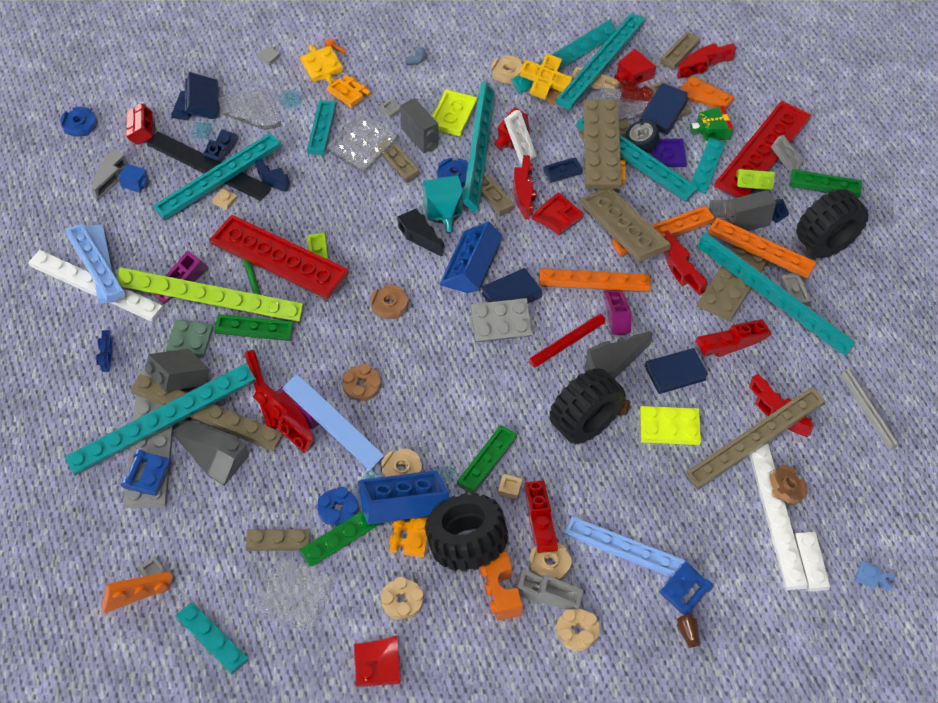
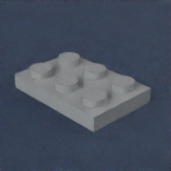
M527 298L470 305L475 342L532 336Z

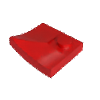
M558 192L534 213L532 219L560 235L583 219L584 213Z
M397 636L354 644L356 687L400 684Z

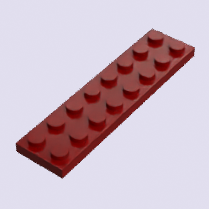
M781 101L716 180L714 187L736 198L751 194V191L755 190L754 188L737 187L738 177H736V171L744 169L769 172L779 160V157L771 148L778 136L784 135L791 144L809 122L811 114Z
M232 214L209 239L211 244L327 300L349 275L347 268Z

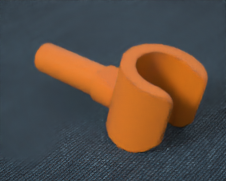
M332 38L324 42L326 44L324 48L331 46V48L344 54L347 52V50L336 45Z

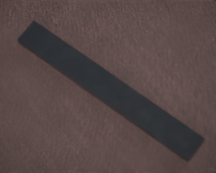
M158 131L153 135V138L147 141V146L202 173H206L222 163L205 157L203 153ZM242 172L224 183L259 201H262L271 191V186Z

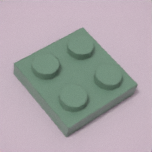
M175 319L166 352L190 349L198 358H204L213 331V324Z

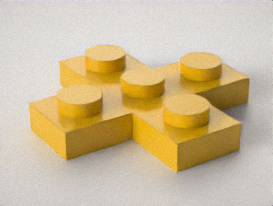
M547 53L542 65L525 59L519 76L534 81L529 94L545 100L550 88L563 92L573 77L557 72L562 59Z

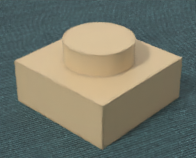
M222 188L212 199V203L228 210L237 200V195Z
M503 474L498 495L517 500L523 479Z

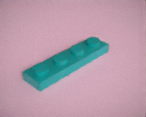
M319 100L307 146V154L325 155L336 110V101Z
M709 138L691 181L692 184L698 187V192L707 193L726 142Z
M190 602L175 615L176 619L231 675L248 662V657L193 602Z

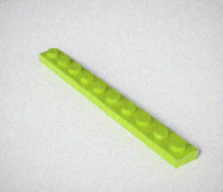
M119 267L117 277L121 287L296 322L301 321L304 306L303 303Z

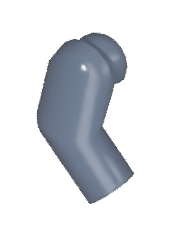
M417 48L415 56L405 57L406 65L421 63L426 57L425 48Z

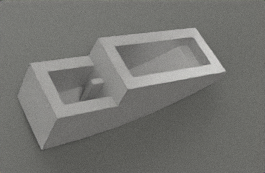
M113 149L106 156L95 174L92 191L96 201L120 181V172L127 165L125 154L116 149Z
M524 569L517 575L514 588H518L519 595L522 598L571 610L579 609L584 591L545 574L541 577Z

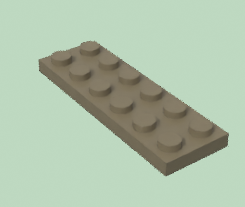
M583 99L585 188L621 189L618 100Z
M602 189L580 198V205L637 261L641 262L670 250V243L613 189Z
M734 246L732 249L733 253L761 273L769 262L737 246ZM721 266L698 301L697 307L731 322L752 287L746 285L744 281Z

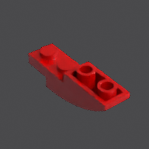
M714 43L698 49L680 63L677 78H688L695 74H703L708 71L709 65L713 66L717 63L728 62L734 59L736 46L732 43L718 47Z
M523 155L522 168H514L513 190L515 201L521 214L526 220H529L530 213H534L535 203H532V200L536 199V190H533L534 182H531V176H528L529 173L532 174L533 163H530V156Z
M669 231L665 232L664 238L670 243V250L665 251L664 255L671 273L681 286L689 284L699 296L706 291V278L695 269L692 263H689V251Z
M763 319L732 325L728 331L698 336L695 342L704 356L716 354L717 357H721L752 346L769 337L772 332Z
M759 374L752 377L749 388L757 396L755 405L767 416L792 401L790 398L782 401L780 395L775 393L768 382ZM805 417L788 430L809 437L814 425L810 418Z
M265 382L261 383L253 398L279 421L276 428L305 454L314 440L305 417L284 391L278 395Z
M545 481L524 482L533 543L536 545L537 553L558 551V542L551 517V506Z

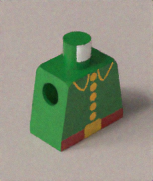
M724 106L700 112L697 123L690 124V132L692 134L701 133L704 141H708L709 138L731 140L734 129Z

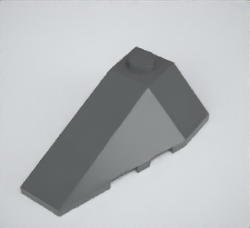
M652 332L636 334L628 340L619 338L615 343L605 341L587 349L584 371L593 370V368L604 369L615 379L651 345Z
M186 419L172 433L185 450L191 454L196 463L202 467L207 476L224 486L249 457L247 444L231 435Z

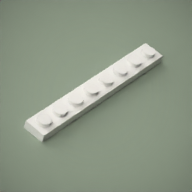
M41 250L28 262L30 267L97 297L94 280L88 271ZM123 287L125 297L119 298L118 302H111V304L151 322L163 310V305Z
M765 444L749 456L786 590L805 589L808 584L785 502L782 499L775 498L772 494L773 488L770 483L769 474L775 469L769 445Z

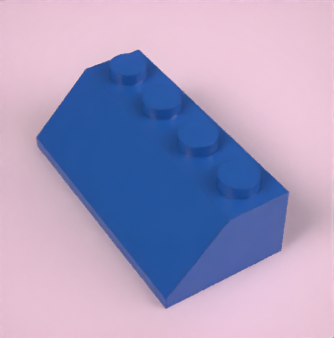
M489 221L464 231L439 285L465 293L479 290L503 235Z
M437 470L358 480L362 512L368 524L426 517L431 514L435 506H439L440 502L449 500V491Z

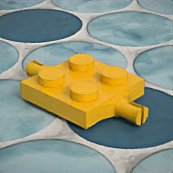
M312 44V47L309 45L308 49L311 53L301 56L300 61L312 82L327 80L329 85L335 82L333 76L343 72V67L331 46L317 50L314 44Z

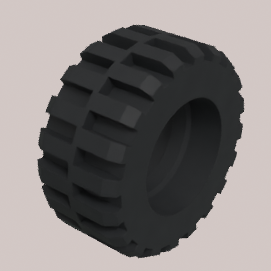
M832 190L827 195L821 196L819 200L813 202L811 207L806 209L805 214L801 216L800 222L797 224V237L815 257H831L833 254L840 253L842 249H846L862 233L861 231L865 229L866 222L869 219L868 209L850 190Z
M600 368L589 369L584 374L578 375L576 379L569 382L567 387L561 390L560 395L556 397L555 403L551 406L549 413L550 421L569 442L579 444L585 443L587 440L590 441L594 436L602 433L622 410L626 398L624 388L606 370Z
M463 493L457 497L454 495L449 497V500L440 502L438 507L435 506L426 520L425 532L431 554L445 568L449 567V569L457 571V569H460V571H468V569L477 570L480 566L484 565L485 567L490 564V561H495L499 558V553H503L509 537L503 510L494 499L483 494L479 496L478 493H471V495ZM468 529H476L475 531L468 534L457 535L458 533Z

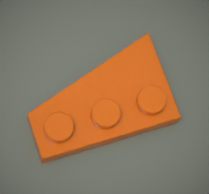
M691 76L680 88V90L688 92V102H699L713 108L724 106L726 110L735 98L694 76Z
M170 571L107 583L101 605L103 614L152 595L165 592L169 589L172 581Z

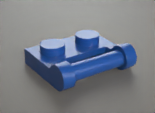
M136 449L133 455L134 460L126 478H123L121 486L127 490L157 496L170 466V458ZM141 462H147L139 481L134 482Z
M685 561L659 590V593L680 613L687 615L693 613V608L714 586L711 581L705 579ZM696 583L699 589L686 604L681 601L682 598Z

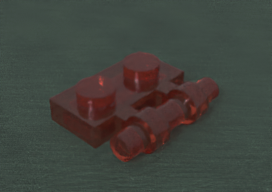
M631 81L621 82L620 93L623 98L636 101L638 99L650 101L652 98L651 90L648 86L639 88Z

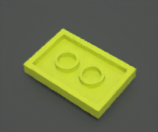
M446 89L432 115L438 122V131L461 137L477 105L478 97Z
M640 406L641 443L700 445L699 409Z

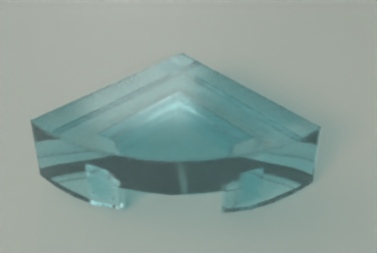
M449 466L433 467L428 470H437L444 484L456 474V470Z

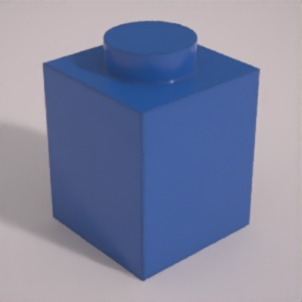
M127 164L119 175L121 187L141 193L143 188H146L149 184L147 170Z

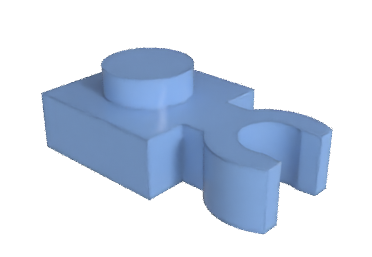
M861 561L855 581L872 588H876L877 584H879L883 589L891 591L893 585L888 584L886 580L893 582L895 576L891 573L882 574V568Z

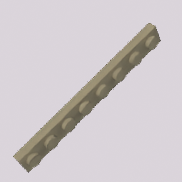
M142 374L138 376L131 387V393L162 406L187 394L179 389L164 391L152 378ZM215 404L189 416L273 452L283 437V434L278 430Z
M813 387L809 388L688 470L686 477L697 490L701 489L824 405L825 400Z

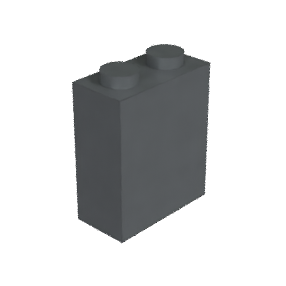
M415 98L401 104V129L423 154L435 150L438 147V122Z
M769 190L730 199L724 221L747 231L770 226L776 201Z
M190 349L148 354L147 363L145 364V371L164 391L202 386L206 384L209 368Z

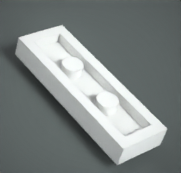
M515 110L504 121L519 162L522 164L523 155L530 156L531 161L536 157V153L521 111Z
M816 532L795 533L794 538L808 584V592L829 590L830 584Z

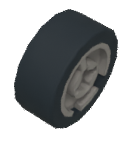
M637 121L629 126L626 131V139L646 153L652 151L660 142L658 129L652 121Z

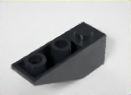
M417 208L398 216V228L407 240L439 256H443V248L445 247L443 240L437 237L434 228L429 226L425 216L420 214Z

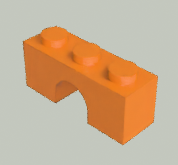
M507 551L499 553V558L495 561H490L489 565L479 567L481 577H485L487 582L484 583L485 593L491 597L489 602L491 614L496 615L497 621L522 616L523 610L518 588L505 589L499 584L501 581L511 579L512 566Z

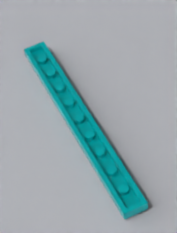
M630 13L557 97L556 104L571 110L645 24V18Z
M487 81L480 83L463 203L472 212L479 210L495 91Z
M705 232L701 236L697 248L740 278L746 285L759 292L761 296L767 298L791 318L797 320L806 329L816 334L822 341L835 348L837 352L845 356L851 352L856 343L854 340Z
M245 363L64 457L75 476L255 383L256 380Z

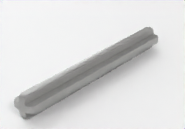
M846 370L842 372V379L887 448L890 450L896 448L899 442L852 371Z

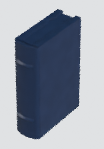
M188 72V77L185 78V112L208 119H216L219 110L217 79Z
M661 83L645 111H643L639 121H652L656 124L659 132L668 135L689 101L688 92Z
M526 268L482 286L483 292L481 293L487 302L527 298L528 304L542 298L541 288Z
M694 348L645 362L646 371L658 394L706 381V376L708 375Z

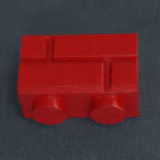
M140 103L135 108L128 110L126 120V137L128 140L136 145H140L145 140L153 138V111L144 103Z

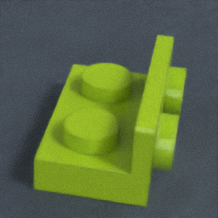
M738 169L736 171V177H738L737 187L772 190L775 172Z

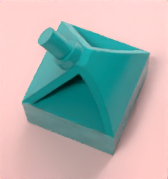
M458 175L423 180V206L427 220H442L445 223L446 232H452L453 218L462 215L463 190Z

